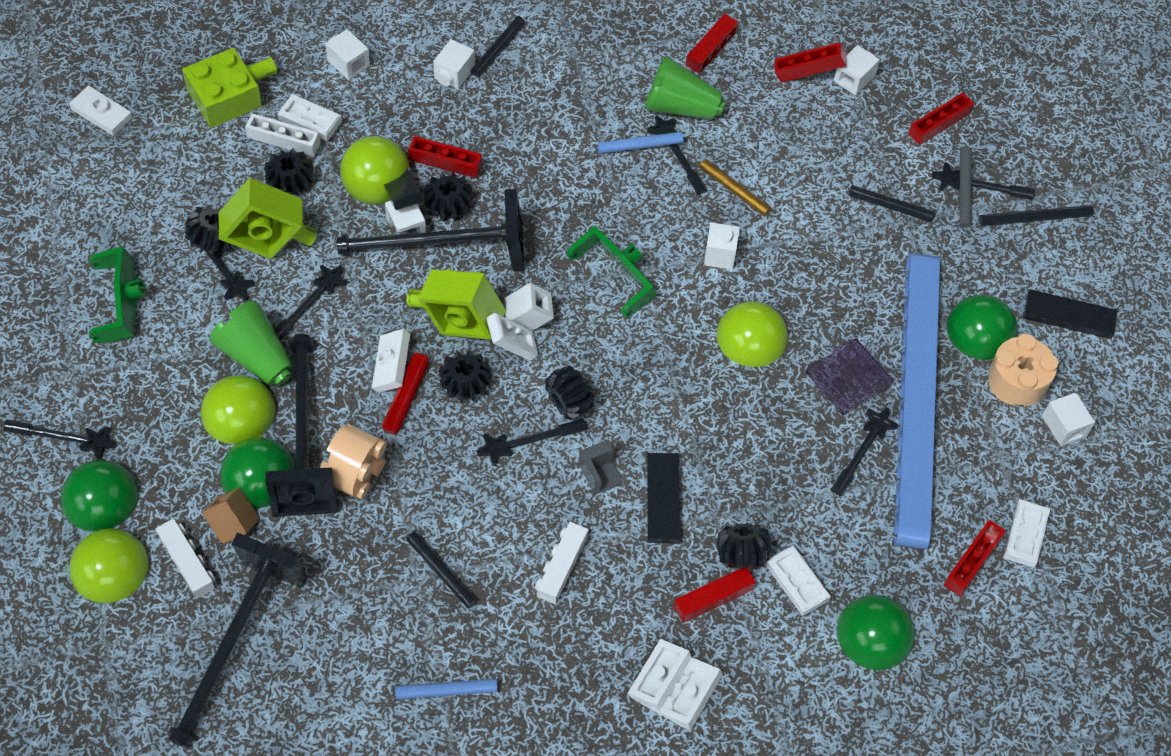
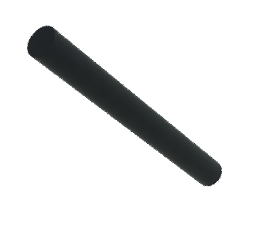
M1092 205L985 214L979 215L978 220L980 226L1089 217L1093 216L1094 208Z

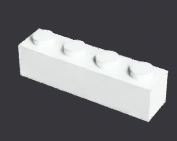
M253 113L245 126L247 138L288 150L294 148L296 152L304 151L305 155L312 157L315 156L321 144L319 132Z
M173 518L155 528L160 540L196 599L215 589L213 582L216 580L210 570L206 572L203 566L206 564L200 554L196 556L194 552L196 547L192 540L185 538L184 535L187 533L182 524L177 525Z
M569 522L568 527L562 529L560 534L561 541L559 545L555 544L551 555H553L551 562H546L543 570L545 574L536 583L535 589L537 590L538 598L556 605L587 540V528Z

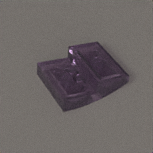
M857 338L836 346L831 355L810 363L805 370L806 374L842 416L882 393L894 383L890 375Z

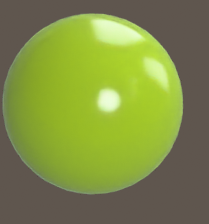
M367 136L355 141L345 151L340 164V176L346 191L354 199L366 204L379 205L390 201L384 184L400 177L407 168L410 172V167L405 152L394 141L382 136Z
M746 301L733 306L723 315L717 327V341L722 352L732 361L744 366L760 367L771 364L782 356L787 347L788 330L783 317L776 309L762 302Z
M244 375L229 376L216 382L205 394L201 405V420L206 431L213 438L228 444H237L248 438L262 436L272 425L276 414L275 401L268 388L260 381Z
M112 528L98 530L83 538L74 549L69 564L70 578L77 592L88 600L99 603L120 601L133 594L142 585L148 573L149 558L143 544L132 534Z

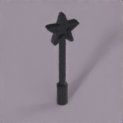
M656 115V125L647 128L648 134L677 132L673 128L676 124V119L664 121ZM669 145L687 173V179L696 194L706 193V186L698 173L693 171L678 145Z
M945 162L943 171L932 172L931 177L941 181L940 191H943L948 186L960 190V170H952L949 164ZM971 179V186L1004 192L1008 193L1009 196L1029 200L1034 198L1035 189L1017 185L1006 186Z
M204 250L226 278V280H220L221 286L227 289L224 295L225 300L228 301L236 295L244 301L248 300L245 290L254 286V281L242 280L240 271H236L233 277L216 253L211 255L209 251Z
M324 265L320 266L322 276L313 281L314 286L319 287L288 319H284L274 329L279 340L293 328L296 320L326 289L328 295H332L335 286H347V280L340 276L343 271L341 265L332 270Z
M870 408L867 409L866 414L870 421L864 425L863 430L870 432L847 469H843L832 486L831 491L842 496L854 477L853 472L876 435L878 434L879 438L883 440L886 430L897 429L898 423L888 419L889 408L884 409L881 413H877Z
M582 418L560 424L555 429L505 442L507 439L506 434H502L494 439L485 433L483 434V439L486 445L477 450V455L489 456L492 466H496L499 456H512L511 448L558 435L564 437L586 431V424Z
M8 419L5 420L3 426L4 432L25 436L33 434L82 443L79 446L80 451L93 450L97 460L101 458L103 449L116 448V443L108 439L110 433L108 426L98 433L86 428L87 436L38 428L30 423Z

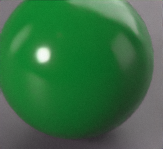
M973 295L961 300L952 308L946 321L947 334L953 345L962 353L981 360L994 359L998 348L1005 341L1018 335L1017 320L1013 311L1005 302L990 295Z
M264 437L248 438L234 445L225 455L220 468V483L224 493L240 487L253 508L270 506V496H268L265 483L266 471L295 470V462L289 451L275 440Z
M109 460L89 461L75 468L66 478L61 490V507L68 521L79 529L95 532L102 529L115 528L127 520L133 513L139 497L138 485L133 475L116 462Z
M877 594L861 596L850 602L843 609L837 621L836 634L841 649L849 659L864 668L872 670L893 668L901 664L912 651L915 640L913 621L907 610L890 597Z

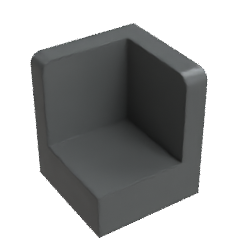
M609 440L579 452V466L594 495L622 484V479L613 463L614 449Z

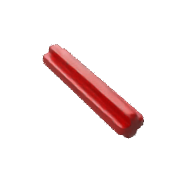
M418 352L413 354L404 374L403 384L401 387H398L382 423L384 432L396 435L399 432L429 364L428 356Z

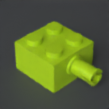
M234 47L182 68L186 88L210 128L262 107L259 87L256 81L277 74L276 65L271 57L248 66L243 63Z
M250 177L219 211L220 240L272 259L290 239L311 246L317 236V233H315L317 231L316 228L303 224L301 198Z
M431 269L422 290L411 288L409 293L412 294L407 293L406 298L407 305L410 308H424L440 334L445 336L492 340L487 317L493 313L504 317L506 309L486 275L477 271L459 272L450 269Z

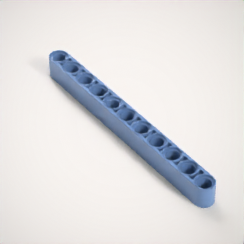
M909 253L906 264V271L909 272L906 274L905 295L908 296L904 301V320L907 321L906 324H903V345L906 346L905 349H902L901 371H904V375L901 374L900 397H903V401H900L899 424H902V427H899L898 451H901V454H898L897 478H900V481L896 482L895 506H898V510H895L894 534L897 535V539L894 538V545L927 549L930 542L940 257Z

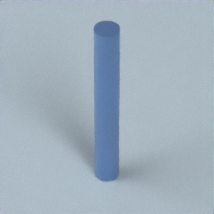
M674 132L598 142L599 154L684 143L683 133Z
M496 678L395 686L396 700L497 692Z

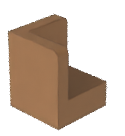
M240 487L216 497L201 512L223 544L233 540L237 532L243 535L247 534L259 520L258 514Z

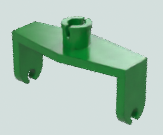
M593 226L570 246L566 254L571 261H574L599 242L610 256L642 288L621 309L623 316L629 318L657 295L654 286L634 266L643 256L632 243L621 252L596 226Z
M123 246L95 253L90 257L89 263L93 265V269L115 268L114 292L117 322L92 328L89 331V339L93 338V343H106L133 337L137 298L146 297L147 293L142 292L147 291L146 285L141 278L135 280L134 259Z

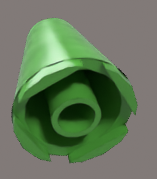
M664 56L654 77L652 88H650L644 108L649 111L712 120L715 115L720 116L725 100L721 99L722 93L673 59Z
M254 300L243 303L229 313L232 318L225 325L220 321L215 326L209 337L213 345L269 386L274 384L280 386L292 376L290 371L293 365L262 306L258 302L256 303Z

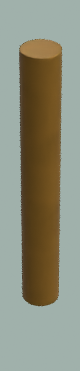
M704 159L700 163L699 168L761 215L766 217L771 212L772 208L709 160Z

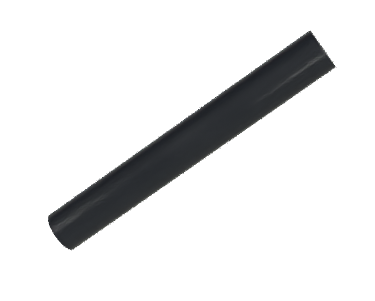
M515 17L471 69L472 75L478 78L525 24L522 17Z
M854 185L851 186L848 195L928 222L932 221L935 212Z
M416 531L410 533L406 541L465 607L470 609L475 605L478 600Z

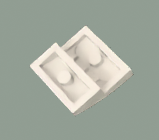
M660 639L630 688L628 695L642 705L691 731L719 683L722 672L719 668L692 658L689 650Z

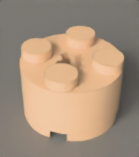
M1021 334L1019 337L1011 338L998 348L989 368L990 389L997 398L1007 404L1034 405L1043 399L1057 371L1058 359L1045 344L1036 340L1030 334Z
M343 425L334 435L326 450L330 452L328 463L322 461L320 468L332 467L335 488L363 500L370 488V482L368 481L371 476L378 477L385 465V459L381 458L386 449L387 442L355 426Z

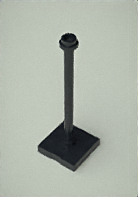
M517 189L505 190L506 221L501 223V226L349 239L348 234H343L342 237H337L338 254L350 256V251L502 238L503 241L507 242L512 270L525 271L523 220Z
M307 334L295 335L290 343L291 351L296 353L295 470L266 471L265 483L268 496H270L273 517L337 513V498L332 467L308 469V353L313 351L314 343Z
M237 532L231 545L242 564L253 568L257 573L178 727H171L169 729L170 735L168 740L170 742L187 748L188 744L194 740L190 732L268 579L275 577L302 588L307 575L297 556Z

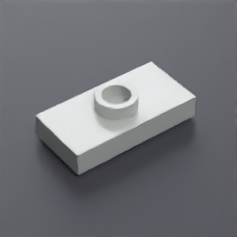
M89 85L69 103L71 110L112 136L119 132L133 118L129 110Z
M293 94L277 113L278 120L319 132L320 138L325 141L330 139L342 122L340 114Z
M496 313L487 317L493 344L527 360H533L538 357L536 343L531 330Z
M404 328L380 336L372 389L376 392L381 393L395 389L403 384L410 333Z
M1019 499L1012 520L1003 556L1004 559L1035 568L1050 508Z
M794 545L766 562L767 568L802 617L830 600L831 596Z

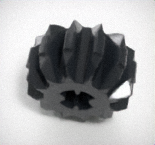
M294 148L289 152H284L280 149L279 155H270V161L266 162L264 167L266 184L286 193L293 192L297 197L299 189L308 191L309 183H313L314 169L313 163L310 159H307L304 151L296 154Z
M441 172L439 179L431 177L430 184L425 185L424 205L426 209H430L432 217L440 214L443 222L447 216H451L455 221L457 213L466 216L467 209L471 208L473 204V198L471 197L473 191L471 184H467L465 176L457 178L455 172L450 176H445Z
M208 205L205 209L197 207L194 212L190 213L185 224V238L190 240V247H199L200 252L206 250L211 255H214L216 251L224 253L226 249L231 247L230 243L219 239V211L221 208L215 210Z
M470 349L466 352V355H461L456 350L454 353L455 358L446 356L444 365L439 368L440 386L442 389L447 390L449 398L458 394V400L462 402L465 396L469 395V398L474 402L476 393L485 395L486 386L491 384L490 365L488 362H484L481 353L473 357Z
M569 365L557 369L545 379V390L549 394L548 398L565 418L569 420L576 419L579 416L585 415L589 412V409L594 407V395L590 391L591 387L588 386L586 379L574 367Z
M748 522L746 524L735 523L734 526H726L722 531L718 532L717 550L720 562L727 564V567H738L740 570L749 568L752 570L754 566L762 567L765 565V562L770 560L772 543L769 531L761 528L760 525H749Z

